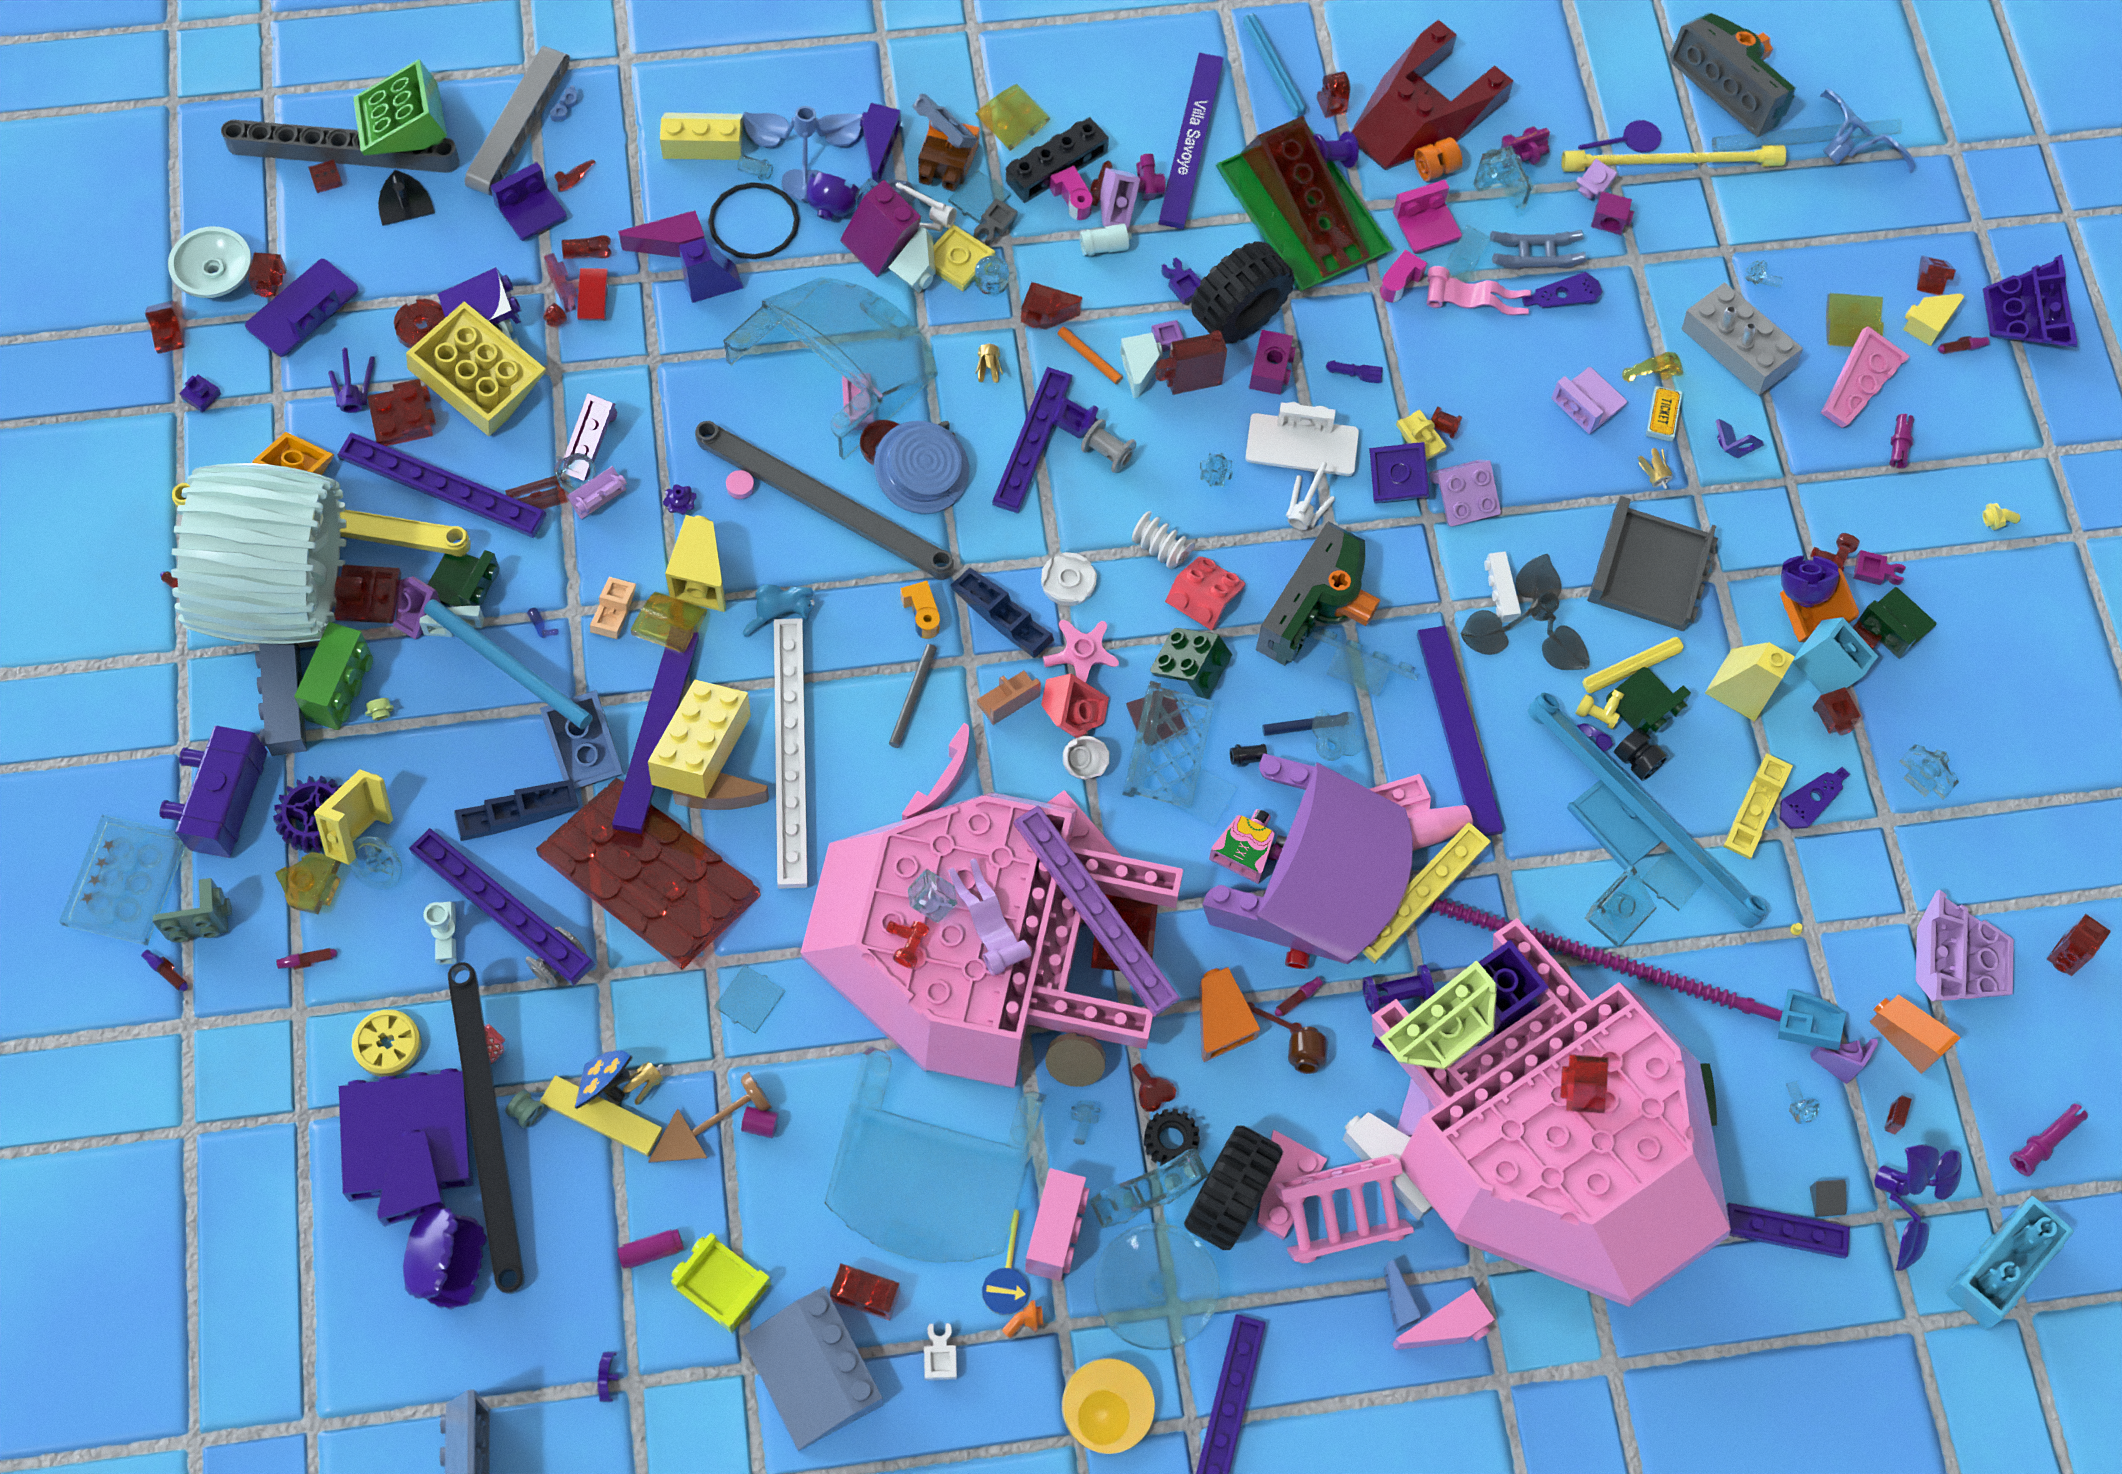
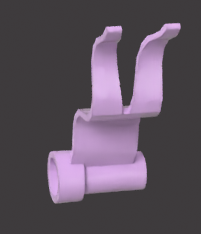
M975 858L970 860L976 887L983 901H980L966 889L954 868L949 869L948 872L959 897L965 902L970 911L978 936L988 952L983 954L987 969L992 976L1004 972L1006 967L1031 957V952L1026 941L1017 942L1013 932L1008 927L994 891L984 880Z

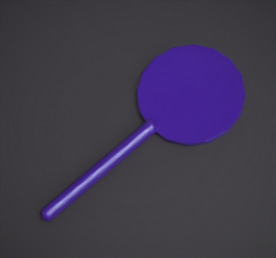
M1635 120L1625 127L1623 137L1581 144L1578 146V149L1583 150L1625 142L1633 151L1649 153L1660 145L1662 137L1660 130L1652 122Z

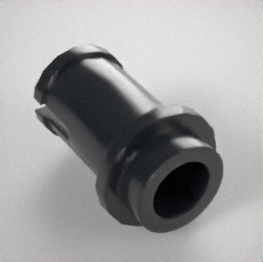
M1236 744L1229 751L1231 764L1242 767L1243 763L1260 762L1263 753L1267 754L1265 744L1243 747L1240 744Z

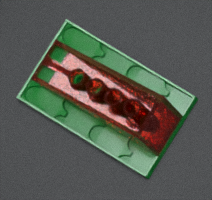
M1304 116L1257 135L1241 153L1216 164L1231 192L1237 197L1266 243L1293 270L1294 286L1300 292L1393 250V247L1335 163L1327 162L1326 164L1313 137L1314 133Z

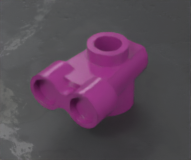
M1153 154L1141 155L1140 162L1136 163L1137 176L1140 178L1137 193H1142V198L1146 201L1154 200L1156 195H1163L1166 188L1164 174L1155 173Z

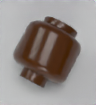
M1303 1027L1301 1030L1294 1032L1289 1040L1288 1060L1295 1067V1070L1305 1074H1312L1325 1066L1328 1053V1040L1326 1036L1314 1027Z

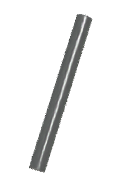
M927 644L889 741V745L894 748H899L937 650L934 645Z

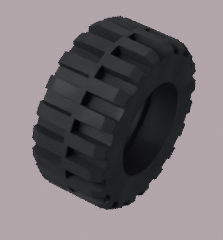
M1259 241L1244 244L1242 248H1237L1230 255L1222 258L1221 262L1214 266L1210 273L1201 280V284L1196 288L1194 297L1191 300L1192 314L1219 343L1233 344L1238 340H1243L1251 333L1254 334L1263 324L1265 325L1270 321V318L1280 310L1282 304H1285L1295 283L1293 270L1269 244Z
M1244 1125L1236 1126L1209 1172L1185 1219L1184 1225L1186 1229L1222 1250H1231L1254 1213L1283 1155L1280 1145Z

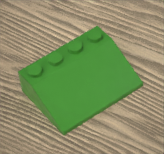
M420 59L353 97L360 149L364 156L426 149L431 145L439 144L447 136L438 83Z

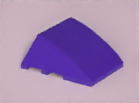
M2062 254L2054 257V261L2047 264L2033 266L2031 271L2019 276H2010L1983 288L1991 337L2078 347L2067 294L2066 273Z

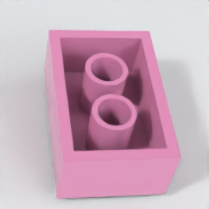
M1052 1168L1049 1169L1026 1257V1273L1060 1282L1063 1272L1069 1274L1075 1249L1070 1247V1244H1077L1082 1218L1077 1216L1078 1213H1085L1090 1188L1085 1187L1086 1177Z

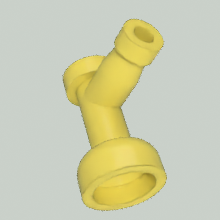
M1614 689L1612 697L1604 709L1594 705V699L1585 694L1575 714L1580 717H1585L1589 714L1608 724V728L1613 729L1620 717V714L1615 711L1618 708L1620 699L1625 694Z

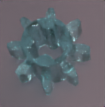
M1208 453V460H1201L1199 469L1202 470L1200 479H1205L1209 483V487L1213 485L1224 487L1225 478L1232 479L1233 471L1230 470L1232 460L1227 461L1223 453L1214 455Z

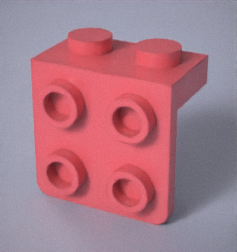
M1199 556L1176 576L1165 602L1212 631L1217 626L1226 605L1243 590L1245 583L1236 574L1227 572L1216 565L1213 560Z

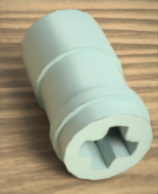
M1125 224L1105 226L1104 228L1094 230L1086 229L1080 232V244L1084 256L1128 250L1129 240L1132 239V234L1127 232Z

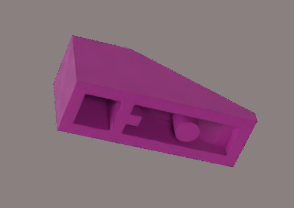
M695 210L618 231L623 251L679 258L678 245L705 238Z

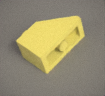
M1959 293L1924 297L1918 306L1913 304L1904 318L1908 322L1903 330L1931 346L1965 296Z

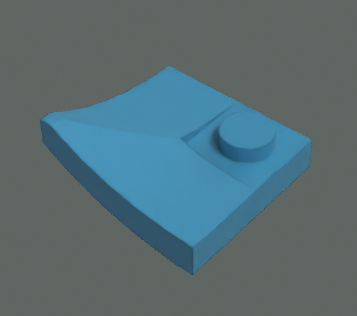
M1788 989L1778 1039L1839 1050L1847 1012L1821 998Z

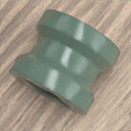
M525 1089L513 1097L506 1107L505 1113L509 1117L517 1118L519 1125L526 1129L540 1117L545 1106L540 1101H534L531 1098V1094Z

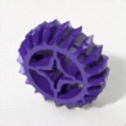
M309 776L307 783L303 784L301 780L297 779L296 788L293 789L287 786L286 790L289 794L279 795V800L282 804L274 805L277 815L273 816V820L277 825L276 831L282 836L286 844L291 843L292 848L296 851L302 847L303 851L307 854L314 847L316 853L320 854L323 844L314 812L324 803L325 798L329 799L342 785L338 786L337 782L333 779L327 782L323 776H320L317 782H315L314 778ZM293 818L303 822L304 832L293 827Z

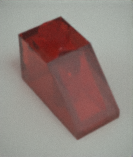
M1031 282L1021 307V322L1032 328L1039 327L1047 330L1080 316L1082 297Z

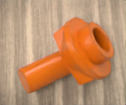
M1032 1300L1027 1307L1023 1308V1311L1015 1314L1002 1329L1006 1336L1012 1338L1023 1324L1032 1331L1038 1332L1037 1326L1043 1325L1042 1306H1035V1300Z

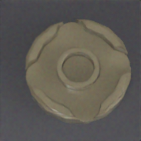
M1077 1033L1060 1035L1050 1042L1046 1052V1068L1050 1075L1060 1083L1075 1087L1087 1086L1100 1079L1106 1066V1053L1101 1044L1087 1035L1084 1037L1076 1036Z

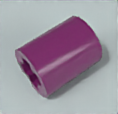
M747 1106L742 1120L741 1132L773 1139L777 1129L779 1113L768 1110L761 1111L758 1108Z

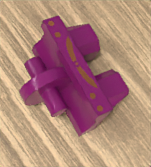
M1533 126L1527 128L1523 135L1517 138L1511 134L1503 136L1502 150L1504 151V163L1507 167L1527 160L1532 165L1538 164L1540 156L1549 153L1548 137L1550 136V131L1547 128L1537 130Z

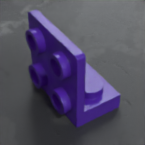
M537 162L490 186L496 207L521 241L567 218L566 212L546 186L543 170Z

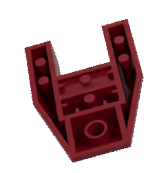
M1439 19L1414 40L1382 77L1351 131L1357 138L1359 149L1384 170L1413 160L1415 150L1430 144L1434 146L1436 142L1449 137L1458 142L1509 98L1514 80L1495 65L1452 101L1448 100L1423 79L1426 74L1453 52L1457 34Z

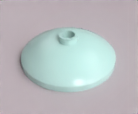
M214 226L199 228L183 236L172 248L168 260L169 273L176 286L183 292L200 298L219 297L235 290L248 276L252 264L251 252L246 241L230 229Z

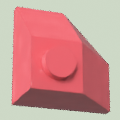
M1066 674L1046 679L1041 705L1057 727L1077 738L1086 734L1090 729L1104 723L1109 697L1073 674Z

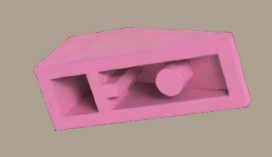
M1472 1288L1396 1338L1392 1345L1395 1350L1465 1343L1471 1338L1477 1342L1491 1332L1488 1327L1495 1319Z

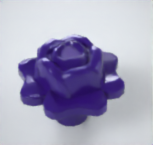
M675 484L673 490L667 489L665 491L666 497L663 500V505L668 507L670 513L677 512L684 515L687 513V510L694 509V501L697 496L692 492L690 486L682 487Z

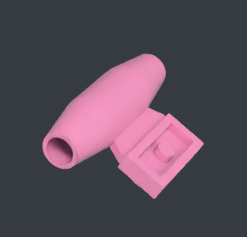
M1420 774L1369 789L1406 809L1413 837V851L1441 843L1455 836L1468 822L1473 825L1471 812L1466 805L1430 809L1431 796Z

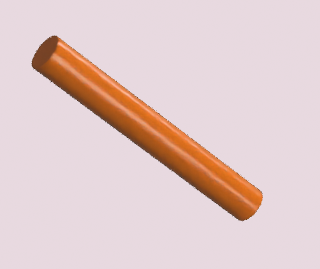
M1063 326L1058 331V336L1113 383L1118 384L1122 380L1123 376L1066 327Z

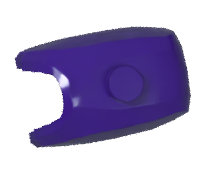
M451 1208L432 1209L418 1216L408 1236L403 1262L404 1285L408 1294L416 1299L424 1298L439 1308L446 1307L453 1310L455 1307L468 1305L477 1288L473 1283L478 1279V1271L482 1268L483 1251L481 1247L487 1240L484 1228L474 1218L453 1214Z

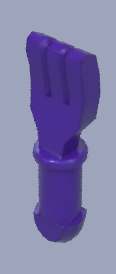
M1336 360L1329 361L1326 364V369L1330 373H1341L1350 377L1356 375L1360 380L1368 383L1382 382L1383 368L1380 366L1364 364L1356 366L1354 363L1346 364L1336 362Z

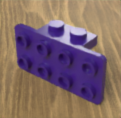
M319 259L245 323L246 330L277 356L284 357L359 292L358 285L329 261Z

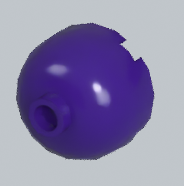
M817 172L816 177L814 173H811L806 193L808 203L818 212L817 216L824 220L832 221L833 217L841 218L849 215L854 210L861 190L854 184H852L851 188L846 186V180L843 178Z
M1796 556L1783 562L1781 572L1782 588L1785 594L1799 605L1812 607L1827 601L1835 593L1839 572L1837 564L1831 560L1813 556V561L1804 560V556Z

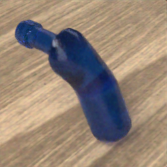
M532 607L528 610L527 614L540 637L545 638L547 635H558L559 631L556 628L545 630L544 619L537 608Z

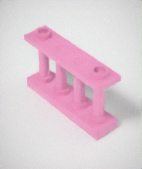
M1391 1154L1274 1183L1276 1195L1283 1203L1287 1202L1291 1205L1298 1245L1287 1247L1291 1258L1295 1262L1310 1263L1315 1261L1318 1256L1383 1240L1399 1241L1404 1239L1405 1235L1414 1233L1413 1227L1405 1219L1399 1220L1391 1181L1395 1175L1403 1174L1401 1162ZM1376 1180L1380 1184L1387 1223L1369 1227L1362 1187H1364V1183ZM1342 1188L1350 1190L1357 1225L1356 1231L1344 1234L1339 1232L1332 1196L1335 1190ZM1317 1195L1321 1199L1328 1238L1310 1242L1303 1201H1305V1197Z

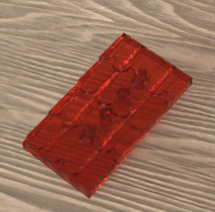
M616 777L608 784V787L600 791L587 805L574 814L567 823L565 822L546 841L541 843L536 848L537 854L679 969L683 970L761 896L760 890L749 878L723 861L720 855L683 830L680 824L652 804H650L642 834L613 829L612 822L624 786V782Z

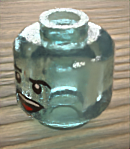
M986 256L980 259L975 267V285L978 290L985 295L995 296L1007 289L1009 284V266L1006 261L998 256Z

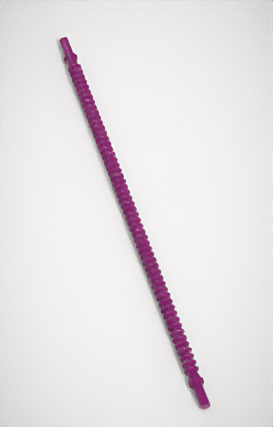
M1276 844L1271 845L1268 859L1278 860L1283 848ZM1438 898L1429 907L1432 913L1439 911L1440 916L1444 913L1448 914V918L1455 916L1456 921L1463 919L1465 924L1470 921L1472 926L1479 924L1481 929L1488 927L1490 932L1493 929L1498 931L1513 921L1509 920V922H1506L1504 917L1497 919L1495 914L1490 917L1488 912L1481 914L1480 909L1472 911L1471 906L1465 909L1464 904L1457 906L1455 901L1448 903L1446 898L1443 901ZM1526 925L1528 931L1541 945L1546 946V950L1553 948L1555 953L1562 951L1564 956L1569 953L1571 958L1578 956L1579 961L1587 959L1588 964L1594 961L1596 966L1603 964L1604 969L1611 967L1613 972L1618 969L1620 974L1627 972L1629 977L1636 975L1638 980L1643 977L1645 982L1652 980L1654 985L1661 983L1662 988H1665L1666 985L1670 986L1671 991L1677 988L1679 993L1686 991L1687 996L1695 994L1696 999L1702 996L1703 1001L1710 999L1712 1004L1719 1002L1721 1007L1726 1004L1730 1010L1734 1007L1748 1015L1753 1013L1778 1022L1781 1019V1010L1754 1002L1755 999L1738 997L1736 992L1729 994L1727 989L1722 992L1718 986L1713 989L1711 984L1704 986L1702 981L1695 983L1693 978L1688 981L1686 976L1679 978L1677 973L1670 975L1669 970L1663 973L1661 968L1654 970L1653 965L1645 967L1644 962L1638 965L1636 960L1629 962L1628 957L1621 959L1619 954L1614 957L1612 952L1605 954L1603 949L1596 951L1594 946L1589 949L1587 944L1580 946L1578 941L1571 943L1570 938L1564 941L1562 936L1555 938L1554 933L1546 935L1545 930L1540 933L1537 928L1531 930L1529 925Z

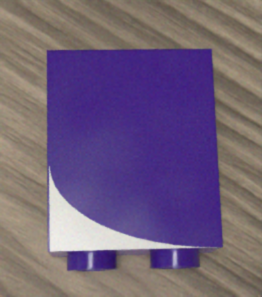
M496 267L437 294L445 318L465 301L493 325L507 319H512L515 324L521 322L518 312H521V307L515 296L512 297L510 292L514 289L508 275L503 276Z

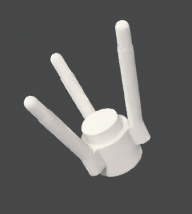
M896 183L897 188L920 199L921 202L931 207L929 218L933 220V223H920L919 229L923 226L926 229L941 232L943 227L951 228L957 215L956 208L937 202L901 183Z
M1322 462L1305 500L1300 501L1298 504L1297 499L1302 477L1300 475L1296 477L1290 507L1286 513L1288 523L1296 529L1307 530L1308 527L1314 528L1317 520L1335 501V497L1331 496L1315 514L1313 512L1314 507L1310 504L1327 466L1326 462Z

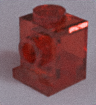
M253 254L248 281L254 295L262 297L276 296L277 288L283 282V274H286L287 271L281 254Z
M1846 687L1820 695L1812 707L1814 712H1818L1829 734L1838 732L1839 735H1845L1851 732L1861 717Z

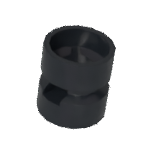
M1639 727L1623 739L1614 750V754L1624 764L1630 763L1631 771L1641 781H1645L1665 763L1669 755L1658 744L1652 745V738Z

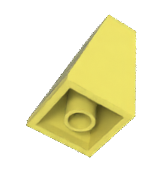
M1770 642L1732 648L1705 694L1755 722L1795 656Z

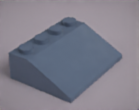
M825 1286L795 1301L741 1337L798 1451L883 1406V1398Z
M467 1390L447 1403L446 1414H441L440 1417L441 1434H445V1447L440 1448V1465L445 1467V1474H489L490 1407L475 1390Z

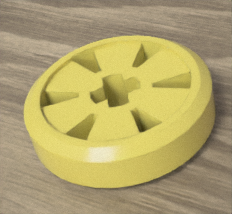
M380 1010L368 1015L359 1023L352 1038V1051L359 1065L368 1073L379 1077L396 1076L403 1073L414 1064L421 1050V1035L416 1024L408 1015L397 1010ZM383 1038L394 1039L391 1042L393 1046L389 1049H386L384 1046L379 1047L383 1045L381 1042Z

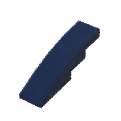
M972 568L967 569L951 584V588L972 609L1033 658H1036L1054 641L1053 634L1034 622L1028 611L1011 601L1008 592Z
M572 780L516 789L513 795L484 800V805L455 810L454 816L460 841L546 820L576 809L579 805Z

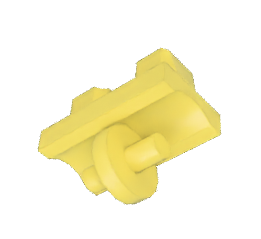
M1420 409L1412 415L1397 421L1396 426L1401 431L1406 442L1409 444L1425 443L1426 462L1446 450L1447 446L1434 430L1435 424L1432 420H1427Z

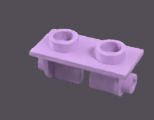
M611 466L567 495V498L579 518L583 519L627 490L624 486L627 482Z

